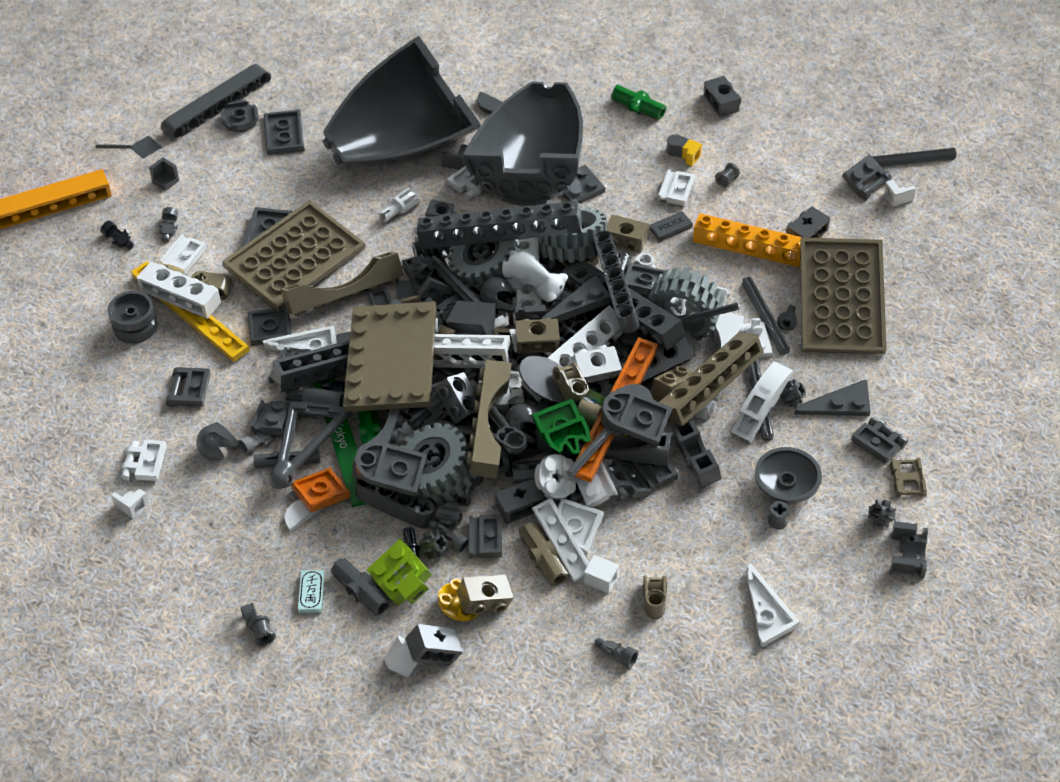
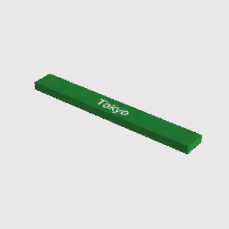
M335 378L314 383L316 389H322V383L329 382L331 384L335 381ZM324 417L326 424H328L333 419L330 417ZM347 418L330 437L345 486L350 491L351 498L349 499L353 508L365 505L366 503L358 500L355 496L356 479L352 478L357 447Z

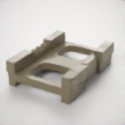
M921 458L914 460L891 459L890 470L891 475H894L896 497L914 494L927 496V486L923 477ZM912 464L914 472L903 473L899 465ZM914 481L917 483L918 490L907 491L904 489L903 482Z

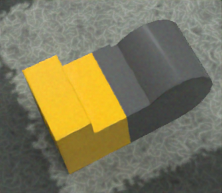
M673 134L667 138L666 152L671 156L685 159V164L693 166L702 154V144Z

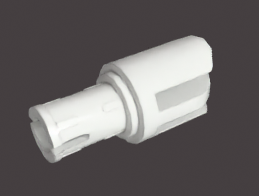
M408 187L392 198L391 205L380 211L379 216L381 219L384 218V222H388L397 214H405L419 204L421 200L418 197L415 198L416 194L410 192L411 189Z

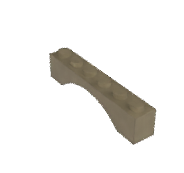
M390 251L373 257L359 275L342 285L330 288H316L296 283L281 288L280 291L287 312L299 316L305 314L307 309L323 308L325 303L330 301L332 303L344 300L343 297L362 294V290H374L379 288L382 283L387 282V284L397 282L399 277L404 276L398 253Z
M486 359L485 368L480 367L478 380H481L482 384H478L476 397H480V401L476 400L474 413L478 414L477 418L473 417L471 430L475 431V435L471 434L469 448H473V452H468L466 464L471 466L469 475L495 479L497 477L501 447L490 431L488 413L492 406L507 394L512 363Z

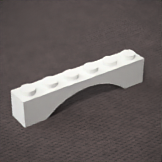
M730 312L719 316L713 335L718 350L738 332L745 333L746 325H743L744 316ZM722 391L694 416L707 420L710 413L714 414L717 405L715 399L716 397L720 398Z

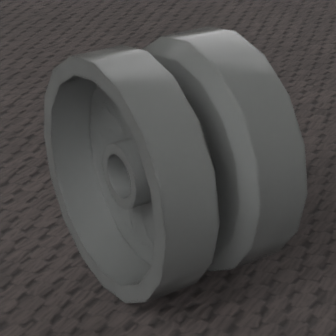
M128 291L114 297L109 303L108 315L113 333L118 340L135 344L151 338L156 332L158 326L152 299L147 294L140 291Z

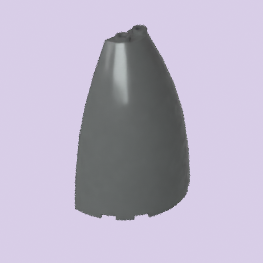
M417 36L369 71L349 92L323 131L325 139L322 142L327 150L331 149L333 152L332 157L337 165L341 163L395 161L421 155L450 144L475 132L480 128L481 124L461 95L455 97L439 74L438 62L420 36Z
M529 82L512 94L485 119L464 151V162L471 176L474 175L485 191L490 194L494 193L502 197L503 201L512 204L540 205L547 203V200L563 195L575 180L582 153L583 118L575 94L567 82H554V85L551 87L546 86L544 82Z

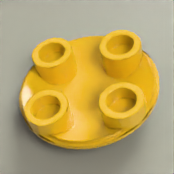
M453 579L450 583L440 588L437 595L438 605L442 612L456 621L473 620L479 614L463 613L456 591L461 580Z

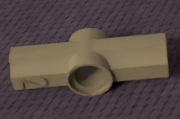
M530 522L524 525L519 530V536L528 549L531 561H535V567L540 568L550 586L563 583L568 578V573L559 561L553 543L545 539L536 523L532 524Z

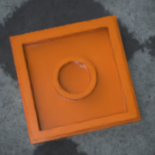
M331 468L293 481L291 484V489L310 513L351 498L350 491Z

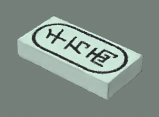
M301 570L298 602L299 613H322L324 570Z

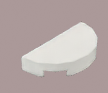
M300 499L297 500L286 510L285 523L287 529L292 533L320 510L310 513Z

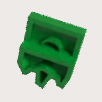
M572 398L533 413L531 416L540 437L559 453L563 451V446H565L571 455L580 454L578 441L581 440L584 443L591 442L589 427L584 417L580 416Z

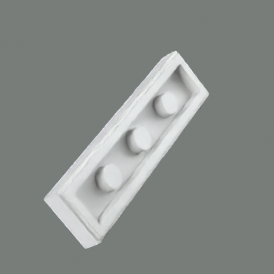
M549 498L534 506L532 510L548 539L553 543L560 560L574 584L584 580V571L589 562L553 499Z

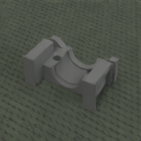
M894 520L891 539L900 540L899 553H903V557L893 556L890 565V575L892 571L912 573V576L914 573H918L920 578L925 577L927 570L925 550L928 528H923L922 534H916L917 523L897 522Z

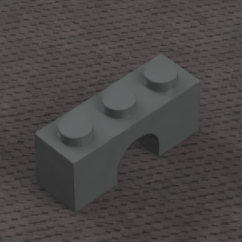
M692 418L683 426L672 425L674 440L701 488L721 480L719 465L710 449L706 450L700 432Z

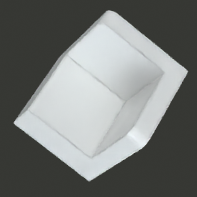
M890 180L885 184L884 196L892 207L913 201L916 189L914 186L899 188L893 180Z
M138 489L135 493L128 491L123 497L115 492L111 495L114 506L132 519L149 505L146 493L141 489Z
M594 555L584 571V584L609 594L618 578L619 565Z
M397 636L384 661L388 669L409 677L417 662H413L406 640Z

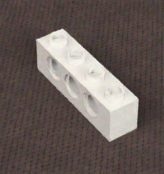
M150 262L137 276L141 292L206 319L221 304L219 290L216 287L185 276L178 271L168 269L161 264L158 265Z

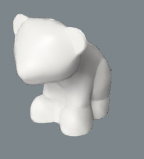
M512 250L510 251L508 261H504L502 265L503 276L511 284L513 290L520 289L523 284L534 285L539 297L548 302L554 301L562 294L565 282L568 279L567 274L548 273L536 260V257L529 252Z

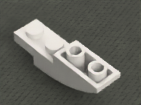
M776 362L769 366L740 410L741 415L731 431L733 435L752 443L770 408H774L793 370Z

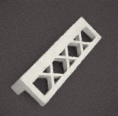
M435 334L434 354H438L443 359L433 360V367L480 368L482 366L485 367L486 359L496 361L492 358L493 355H502L503 361L500 362L510 363L508 349L511 343L510 335ZM459 355L463 360H456L451 356ZM479 355L483 358V360L477 361L471 356Z

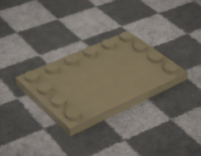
M309 200L222 261V265L279 312L285 307L280 291L281 288L296 283L313 287L365 249V243Z
M801 237L802 352L886 354L883 241L877 239Z
M435 301L353 307L343 401L344 412L430 407L437 311Z

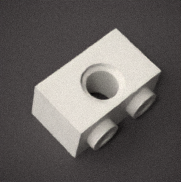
M602 345L591 351L582 349L575 352L569 363L576 362L586 383L615 378L622 370L614 346L607 347ZM591 361H595L599 367L594 366Z

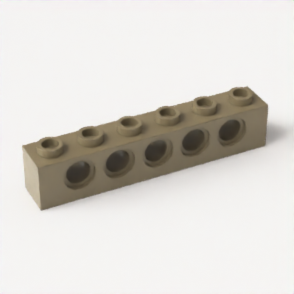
M738 332L664 397L660 403L672 407L667 422L683 426L764 353L759 336Z

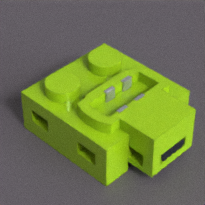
M401 539L395 542L366 569L388 597L397 605L402 604L405 600L413 605L429 590L424 582L433 575Z

